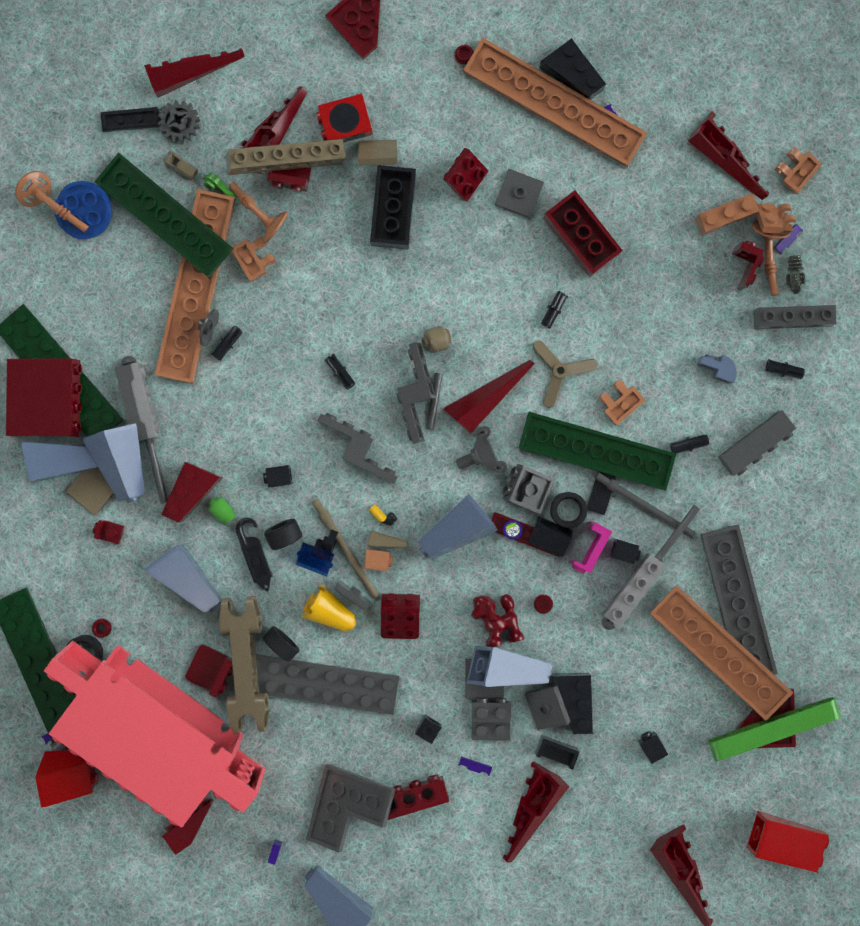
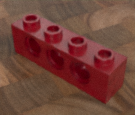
M438 774L427 777V781L420 782V780L410 782L409 786L403 788L401 785L394 786L393 800L396 804L390 808L387 820L450 802L443 776L439 777ZM429 788L432 790V794L424 796L422 790ZM405 794H412L414 799L407 802L403 796Z

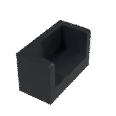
M542 734L535 751L537 757L549 758L567 765L572 770L580 753L577 747Z

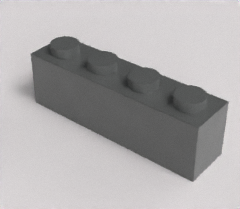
M783 410L778 411L719 455L718 458L731 475L737 474L739 476L748 470L746 466L750 463L756 464L763 458L761 455L766 451L770 453L776 449L779 441L782 439L786 441L792 437V432L797 428Z

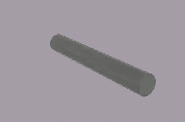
M435 373L433 389L436 398L430 402L426 427L428 430H434L443 376L441 373Z

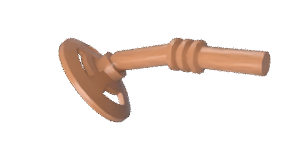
M32 171L25 174L18 181L15 195L22 205L35 207L45 203L55 211L56 215L59 214L60 218L63 217V220H68L81 231L86 232L89 226L72 215L70 210L67 211L66 207L63 208V205L57 204L48 197L52 186L50 178L45 173ZM38 178L44 179L46 181V184H44L41 180H38ZM31 180L32 183L28 186L27 190L22 191L25 184ZM26 197L32 203L26 202L23 198Z
M232 182L229 188L238 196L240 203L246 209H250L267 228L263 241L266 244L278 231L288 212L284 211L275 218L268 217L255 205V201L249 194H245L235 182Z
M756 220L752 224V229L765 239V273L768 275L771 296L779 295L775 274L777 270H775L776 266H774L776 262L773 261V240L786 238L790 235L791 231L783 230L784 233H762L759 222Z

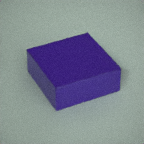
M274 841L268 863L276 864L282 841Z

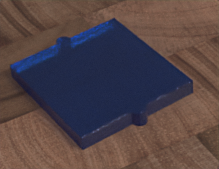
M302 543L301 549L297 553L296 565L327 577L330 568L333 566L334 554L307 543Z

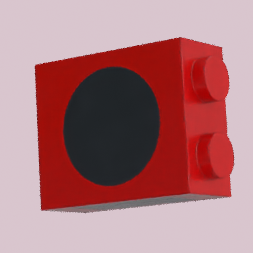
M362 93L318 105L319 112H316L318 123H323L324 130L321 131L323 141L343 139V143L373 135Z

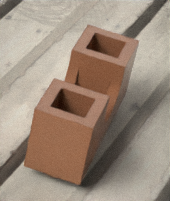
M753 193L703 212L695 218L701 236L732 222H739L754 216L759 212V208Z

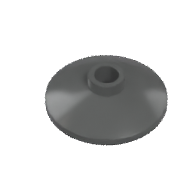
M213 309L205 319H201L198 323L197 329L200 330L199 337L202 346H207L211 341L213 330L219 320L218 310Z

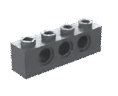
M836 305L760 307L753 310L754 329L831 327L837 324Z

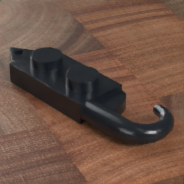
M243 518L239 520L235 528L243 555L254 584L257 583L268 592L273 575L261 542L256 537H245L243 531L245 523H251L255 528L258 525L252 518Z

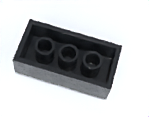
M377 165L370 236L371 246L409 250L416 169Z

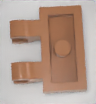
M794 147L786 155L797 163L791 170L784 162H781L774 170L785 177L782 183L793 193L797 194L820 168L822 163L811 153L807 152L803 155Z
M785 203L777 208L775 204H757L759 212L756 214L762 233H781L782 230L793 231L792 224L788 223L796 222L795 216L788 215L785 212L791 211L790 204Z
M259 237L252 243L245 239L234 246L232 250L250 282L266 274L265 267L276 262L271 253L262 259H259L255 251L267 245L263 242L264 239L262 237Z
M617 380L613 384L621 394L618 399L613 401L606 392L598 397L607 406L603 412L615 426L646 401L634 386L628 389L621 380Z

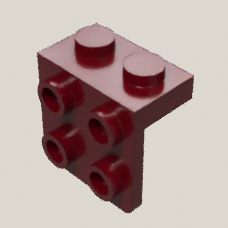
M312 167L272 171L268 173L267 180L274 188L283 189L285 187L290 188L294 192H307Z
M748 240L739 243L732 252V255L749 261L738 286L740 291L748 288L749 285H753L757 276L754 274L756 268H760L764 260L762 256L764 250L756 247L754 242Z
M382 594V638H419L420 595Z
M202 644L199 646L185 678L210 690L209 695L216 698L219 694L224 693L227 687L225 681L228 676L231 677L233 674L232 657Z

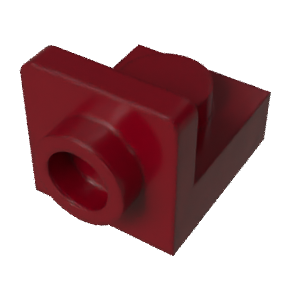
M99 520L93 527L94 539L120 544L125 526L106 520Z

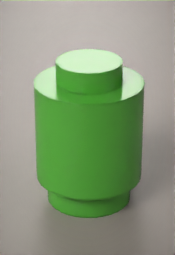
M216 497L208 504L210 506L208 511L219 523L222 522L226 525L236 516L233 512L234 509L223 497L220 499Z

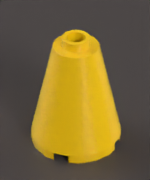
M323 584L318 585L317 588L320 590L317 594H311L303 608L305 613L301 614V617L343 632L351 631L357 622L355 621V615Z

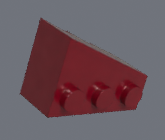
M184 462L161 515L179 523L183 522L223 477L190 462Z

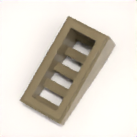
M372 531L367 546L404 548L407 547L408 541Z

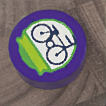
M509 520L503 526V533L509 539H517L522 534V526L518 521Z

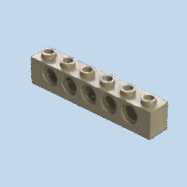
M343 139L228 149L226 154L229 175L342 164L346 159Z

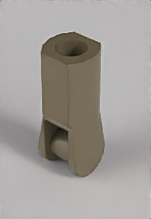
M169 151V156L163 159V161L192 181L198 173V169L172 151ZM175 159H178L179 162L177 163V165H173Z

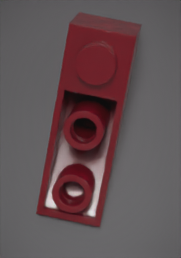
M213 798L209 801L203 800L182 828L173 824H169L165 828L166 832L162 837L175 855L192 844L214 802Z

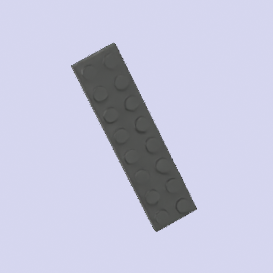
M739 525L700 534L725 630L774 675L778 674Z
M256 654L259 694L267 693L268 696L394 714L399 676L299 660L287 662L279 657Z

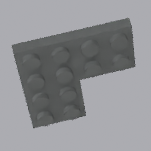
M325 764L306 840L339 853L342 852L351 816L382 828L386 827L395 788L334 765Z

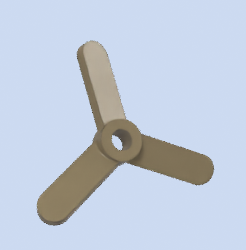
M536 341L533 344L534 351L553 373L544 398V405L549 408L555 405L565 376L594 371L598 367L595 359L567 364L561 363L542 341ZM557 368H562L564 370L563 374H558Z

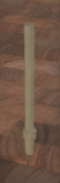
M318 498L314 500L312 504L319 513L318 517L321 522L325 523L329 531H338L330 518L332 516L329 511L324 509ZM338 531L337 544L372 599L378 597V592Z

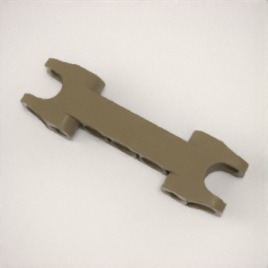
M256 596L247 597L246 610L243 615H239L234 611L231 598H224L221 600L219 624L222 636L230 635L235 696L227 697V716L233 734L242 732L243 718L246 714L253 716L256 720L258 731L264 732L268 729L270 705L268 694H259L254 633L262 632V615Z

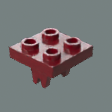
M464 148L454 160L455 162L449 171L445 173L443 180L462 200L468 202L488 173V169L469 149Z

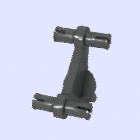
M488 426L479 428L475 445L470 450L471 453L456 460L460 470L475 463L498 473H503L507 469L506 462L498 461L490 444L488 436H490L491 430Z

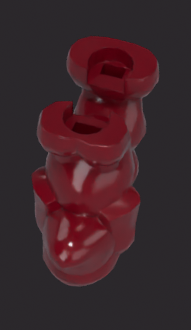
M504 594L500 598V603L505 610V614L502 616L495 613L496 605L490 597L480 595L473 599L474 610L471 616L474 619H482L484 622V627L489 632V638L486 640L487 647L501 646L500 634L505 629L510 631L508 634L509 643L524 640V635L518 627L517 615L514 613V601L508 594Z

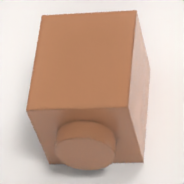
M366 550L364 569L388 571V567H392L393 556H390V551Z

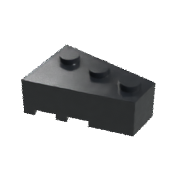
M572 38L540 62V69L590 100L601 93L606 86L604 80Z
M552 673L551 677L554 685L558 686L570 719L569 726L572 733L593 734L590 673Z

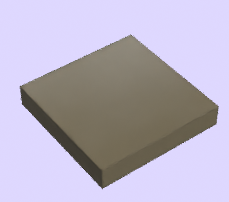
M397 140L359 141V165L397 164Z
M99 468L82 471L66 490L70 496L94 515L99 513L114 494Z

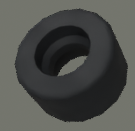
M291 518L270 527L265 531L264 536L271 550H279L299 540L302 537V532L296 520Z

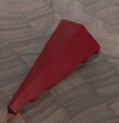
M240 48L231 53L223 51L220 56L216 57L205 54L181 58L179 61L172 63L164 61L162 66L151 67L150 64L144 66L154 93L159 98L245 56L243 49Z
M528 360L446 406L443 410L471 434L535 363Z
M534 761L531 763V767L534 768L532 778L526 779V784L529 785L527 794L521 796L513 825L517 826L514 837L509 836L508 842L512 845L508 855L503 856L506 862H512L569 788V785L559 775Z

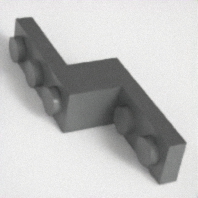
M418 342L409 344L408 354L411 361L413 360L415 368H413V372L419 382L398 388L399 393H397L398 401L402 404L404 410L402 411L403 419L407 422L409 428L407 430L408 438L413 444L425 441L415 404L436 398L421 343Z
M326 413L325 416L320 414L317 421L352 437L342 459L395 484L397 476L394 475L395 471L387 467L384 470L377 467L379 463L369 458L367 462L364 461L373 442V439L370 438V433L362 429L359 433L353 430L354 426L345 421L341 424L336 421L337 417Z

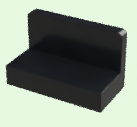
M538 516L528 543L563 557L572 539L573 530L561 527L550 520Z

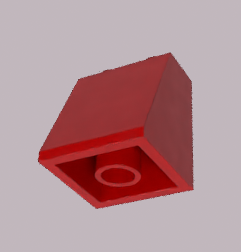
M69 750L45 751L35 776L41 807H48L93 793L94 786L98 784V773H95L96 767L89 766L85 759L72 754Z

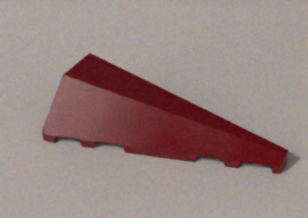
M299 86L291 100L287 98L284 101L286 106L280 112L274 110L254 130L255 133L248 142L246 140L241 142L243 148L280 145L307 94L305 88Z
M711 112L691 133L688 142L761 200L765 199L769 195L768 190L765 191L758 183L760 179L757 175L751 176L747 170L750 164L734 141H731L723 133L725 128L723 126L718 127L715 124L713 118L716 115Z
M681 825L656 839L650 851L704 926H711L713 920L708 917L704 907L708 906L707 900H702L700 895L703 885L696 861L692 860L687 850L691 847L690 841L685 842L683 837V831L686 830V827Z

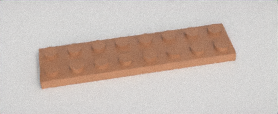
M675 585L650 612L653 617L765 720L793 694L792 690L679 586Z

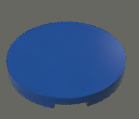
M87 181L72 182L64 187L57 200H55L57 204L63 205V208L66 207L67 211L70 210L72 215L89 226L84 233L68 220H63V217L60 218L59 214H55L60 228L74 238H95L102 234L110 224L112 218L111 201L106 192L94 183Z

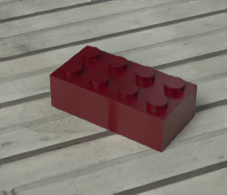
M576 190L548 210L543 216L545 222L589 278L623 251Z

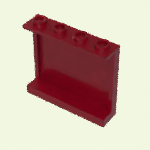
M72 358L7 359L6 436L79 437L81 431L79 420L82 410L80 403L82 365L80 360Z

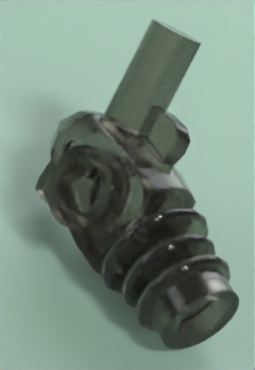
M800 255L790 256L788 261L789 268L787 270L790 271V274H786V283L791 288L793 294H798L801 291L802 284H805V273H801L804 269L802 267L803 260H801Z

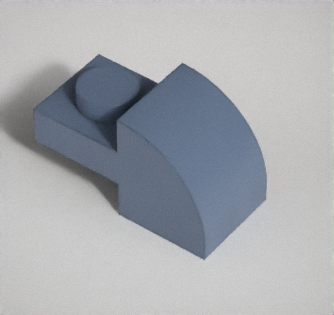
M708 354L699 357L697 365L714 370V379L729 384L735 382L736 367L729 357L722 355L718 361L716 357Z

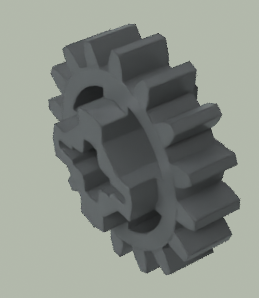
M175 100L173 106L167 103L169 108L162 107L164 114L158 115L162 120L158 122V125L163 127L160 131L162 134H166L165 137L168 140L172 137L174 143L178 139L181 143H184L185 138L191 141L190 135L196 136L197 134L194 130L200 129V126L196 124L201 121L197 117V110H193L191 104L186 106L185 101L179 104ZM180 118L182 123L178 125L176 120Z

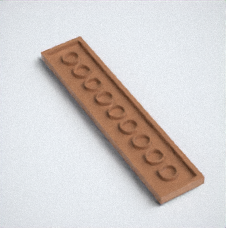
M483 37L463 70V73L625 167H628L647 135V132Z
M197 189L192 214L226 241L235 197ZM182 256L155 371L156 376L191 384L194 383L202 348L199 337L200 330L197 327L199 321L205 319L210 313L220 266L208 278Z

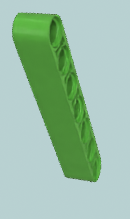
M826 698L714 737L708 743L714 760L720 761L841 718L835 698Z

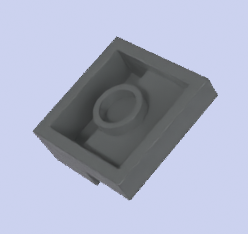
M517 464L510 471V477L512 478L509 485L506 484L503 488V499L542 514L555 479L524 465Z
M476 698V701H472V740L510 741L511 702L507 701V698H495V701H488V698Z

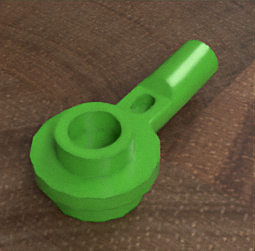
M213 173L204 176V185L212 191L214 189L219 190L224 195L235 197V200L238 196L230 191L218 176Z

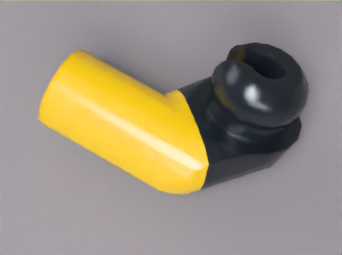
M373 505L369 509V512L376 520L383 524L391 526L397 521L394 513L390 512L386 516L377 505Z

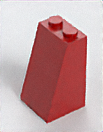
M757 811L747 848L756 858L818 873L819 867L821 868L823 865L824 850L829 845V835L822 830Z

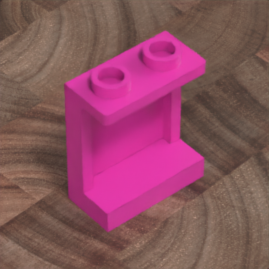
M590 522L587 527L589 530L597 533L582 563L573 559L569 561L573 564V569L583 574L585 571L591 573L612 533L611 530L596 522Z

